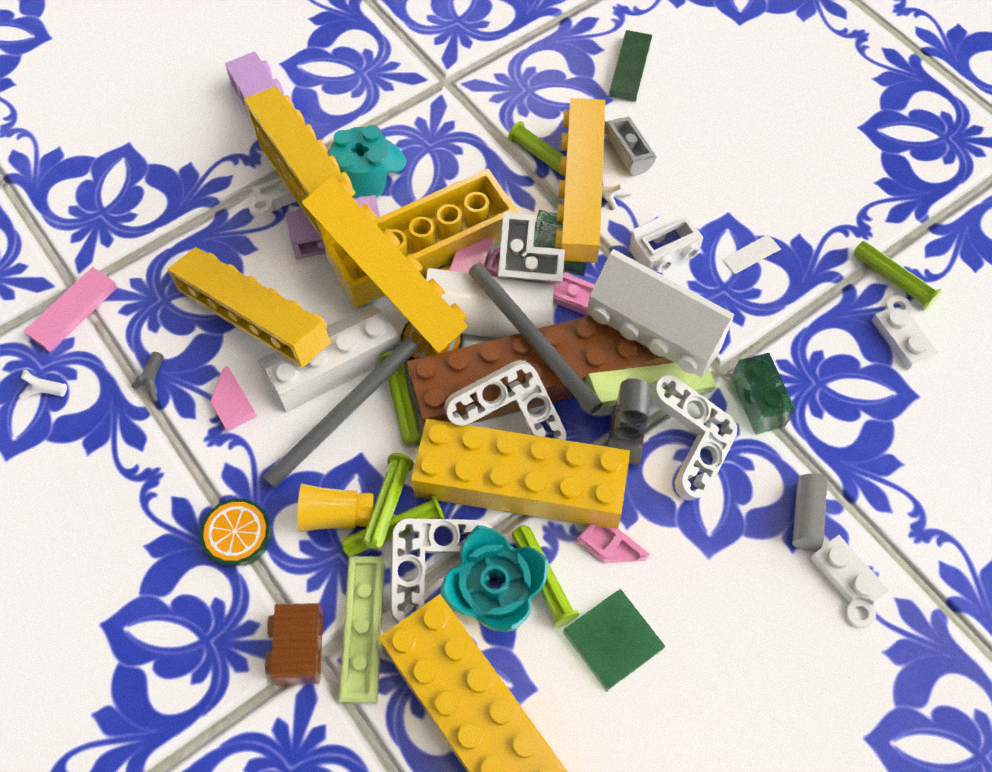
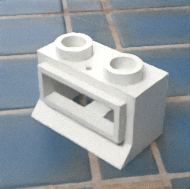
M683 206L633 229L629 251L637 262L655 272L662 273L677 262L694 258L700 251L703 236L688 218L686 208ZM673 230H676L680 235V239L656 250H653L648 243L651 240H654L655 243H660L664 240L666 234Z

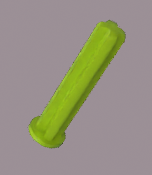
M522 121L517 122L508 134V141H515L560 173L561 156L565 155L525 128V124Z
M862 241L855 248L853 254L856 258L924 305L923 309L927 310L942 293V289H934L868 242Z
M388 351V352L382 354V355L380 356V358H379L380 363H381L392 351ZM403 364L388 378V383L402 442L408 446L419 443L421 432Z
M392 453L388 456L387 463L389 467L362 539L367 548L380 549L383 546L407 473L414 467L413 460L405 454Z
M435 495L431 496L432 500L393 516L384 542L391 540L392 530L397 523L404 519H445ZM406 526L402 533H398V536L411 531L410 527ZM366 529L341 540V545L347 557L370 549L366 547L362 540Z
M522 525L512 531V538L517 548L527 546L536 549L544 555L529 526ZM548 562L546 583L540 593L554 618L552 622L554 628H558L575 620L580 613L578 610H573Z

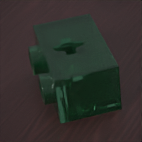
M770 353L738 360L731 381L755 435L786 427L796 409Z

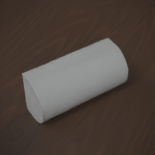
M630 116L605 121L604 134L630 174L636 176L648 171L654 165L657 156Z
M810 473L800 475L797 478L792 544L798 549L817 552L823 543L828 481L826 475Z

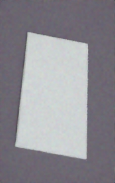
M767 234L723 258V260L737 274L781 250V248Z

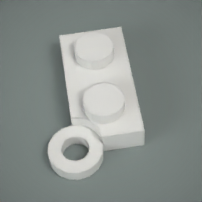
M279 177L252 188L256 199L250 202L249 210L255 217H264L273 210H278L285 205L296 202V200Z
M896 295L888 299L885 310L875 314L871 321L907 370H910L934 359L939 351L911 316V302L903 296ZM899 304L904 310L895 309L893 305Z
M838 535L814 553L810 560L849 602L845 610L848 622L853 627L864 629L872 625L876 618V611L872 604L886 594L889 589L842 537ZM855 608L865 610L867 615L865 620L856 617L854 613Z

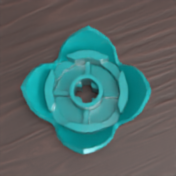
M375 125L338 130L333 136L334 141L331 144V148L327 151L328 156L333 155L335 157L340 172L347 173L353 190L356 193L353 195L354 198L375 195L377 199L386 186L387 174L389 172L398 173L407 164L402 151L394 143L387 140L381 134L379 127Z
M478 525L470 532L462 544L459 565L450 569L444 576L441 585V595L445 602L459 614L475 618L491 630L513 631L527 620L533 598L542 590L546 583L548 559L534 548L527 546L513 548L506 537L499 531ZM497 577L498 582L503 580L504 583L501 584L500 589L493 590L487 587L489 579Z

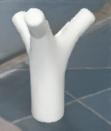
M622 183L615 186L602 185V198L609 202L612 209H616L618 206L613 197L632 195L633 190L623 189L624 185Z
M28 370L22 371L21 378L30 383L31 386L19 395L20 399L24 400L30 395L37 393H47L61 397L65 395L67 390L66 384L38 378Z

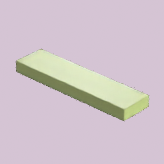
M676 363L589 373L585 379L587 386L603 403L602 407L616 406L621 382L631 378L641 379L652 385L659 378L665 375H672L699 394L712 392L716 387L709 368L701 378L694 373L685 372ZM664 386V396L668 398L670 397V395L668 394L669 388L667 386Z
M349 556L339 689L340 703L378 704L381 649L378 637L381 636L385 576L384 556Z

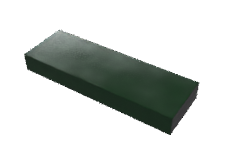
M631 30L625 31L609 97L636 102L652 41V34Z

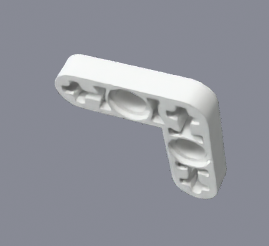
M518 360L453 393L445 402L444 408L449 420L456 425L464 426L515 400L532 435L546 436V432L540 423L546 420L549 427L555 431L553 433L554 439L566 440V431L537 371L526 361ZM522 369L524 373L529 372L525 376L527 382L521 384L519 381L509 384L512 389L510 392H507V388L500 380L505 377L509 383L517 378L516 372ZM495 384L499 386L500 395L496 400L486 401L483 399L482 391L487 385ZM475 393L477 400L482 405L478 409L475 403L468 405L465 408L466 414L460 416L458 412L452 414L456 410L455 404L461 401L463 405L473 402L470 396ZM536 397L542 398L544 400L543 410L538 414L528 413L527 404L529 401Z
M665 375L652 383L651 401L658 408L697 434L674 482L677 494L681 498L695 500L705 496L709 491L736 437L737 425L730 415L672 375ZM664 386H667L669 388L668 394L670 395V397L668 398L664 396ZM688 403H693L698 407L700 412L698 419L689 416L687 412ZM717 424L722 425L721 432L724 434L721 436L718 434L719 428L716 426ZM702 448H706L711 452L713 457L711 465L702 462L700 458V450ZM697 475L693 484L697 489L691 490V483L687 479Z
M404 519L397 523L391 534L390 613L396 622L399 623L405 619L404 612L397 609L398 605L404 603L405 592L397 593V586L406 589L417 586V593L410 592V604L416 605V610L424 605L425 553H460L461 547H458L460 532L458 527H463L461 534H470L476 526L492 528L490 524L482 520ZM406 526L410 527L411 533H417V538L413 539L410 543V552L417 550L418 557L409 554L397 556V550L405 551V539L399 538L398 533H402ZM446 527L451 531L452 541L448 546H440L435 542L433 534L436 528ZM408 561L416 566L417 576L413 581L406 582L398 576V566L402 562Z

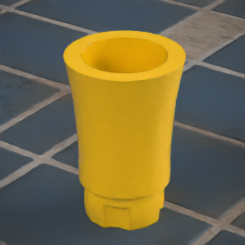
M301 483L298 499V532L337 528L356 529V525L367 527L374 508V494L358 493V490L321 488Z

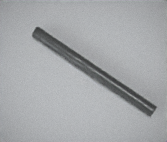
M481 263L473 265L469 270V275L590 415L596 413L603 406L600 399Z
M407 337L263 477L276 488L419 349L416 343Z

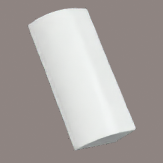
M428 268L426 280L429 281L433 278L445 291V294L441 297L448 305L451 306L453 303H456L467 315L464 322L468 327L462 332L463 334L502 338L519 333L469 273ZM493 277L537 328L550 326L554 285Z

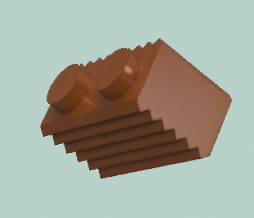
M320 603L275 604L274 615H269L267 621V634L269 638L273 639L272 651L266 652L265 655L266 675H270V679L275 685L279 686L320 684L323 609Z

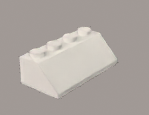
M614 249L610 253L589 296L587 314L591 315L596 322L609 325L618 330L626 339L641 343L648 347L653 354L666 357L678 364L685 372L694 373L701 378L721 350L734 314Z
M371 304L328 325L326 331L331 343L303 368L276 351L258 360L286 412L377 367L380 364L379 358L382 354L392 351L400 345L397 332L382 310Z

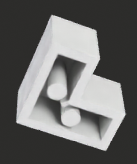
M504 212L498 277L560 285L563 280L565 249L533 247L536 215Z

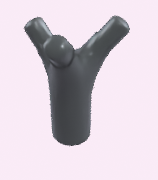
M152 352L142 374L137 376L136 381L132 384V387L137 389L140 385L146 383L152 402L158 401L155 392L157 372L164 359V356L159 352Z

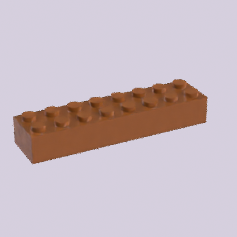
M591 315L538 328L585 383L589 373L675 363L666 357L653 354L648 347L635 340L626 339L618 330L609 325L596 322ZM520 333L407 361L409 380L423 429L426 419L451 422L444 408L445 402L450 395L518 360L526 361L534 367L552 403L574 398V396ZM522 369L516 372L517 378L509 383L505 377L500 380L507 388V392H510L512 389L509 384L514 381L524 384L527 382L525 376L529 372L524 373ZM495 384L487 385L482 391V397L486 401H494L500 395V388ZM475 393L470 395L473 402L467 405H463L461 401L455 404L456 410L452 414L458 412L460 416L466 414L465 408L468 405L475 403L477 409L482 407V405L477 400ZM537 397L531 399L527 404V410L543 406L544 400ZM514 400L470 424L520 412V409Z

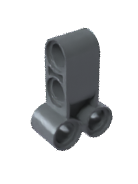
M632 378L626 379L620 384L616 406L612 408L607 447L630 450L628 464L639 466L644 433L649 417L652 387L644 380Z

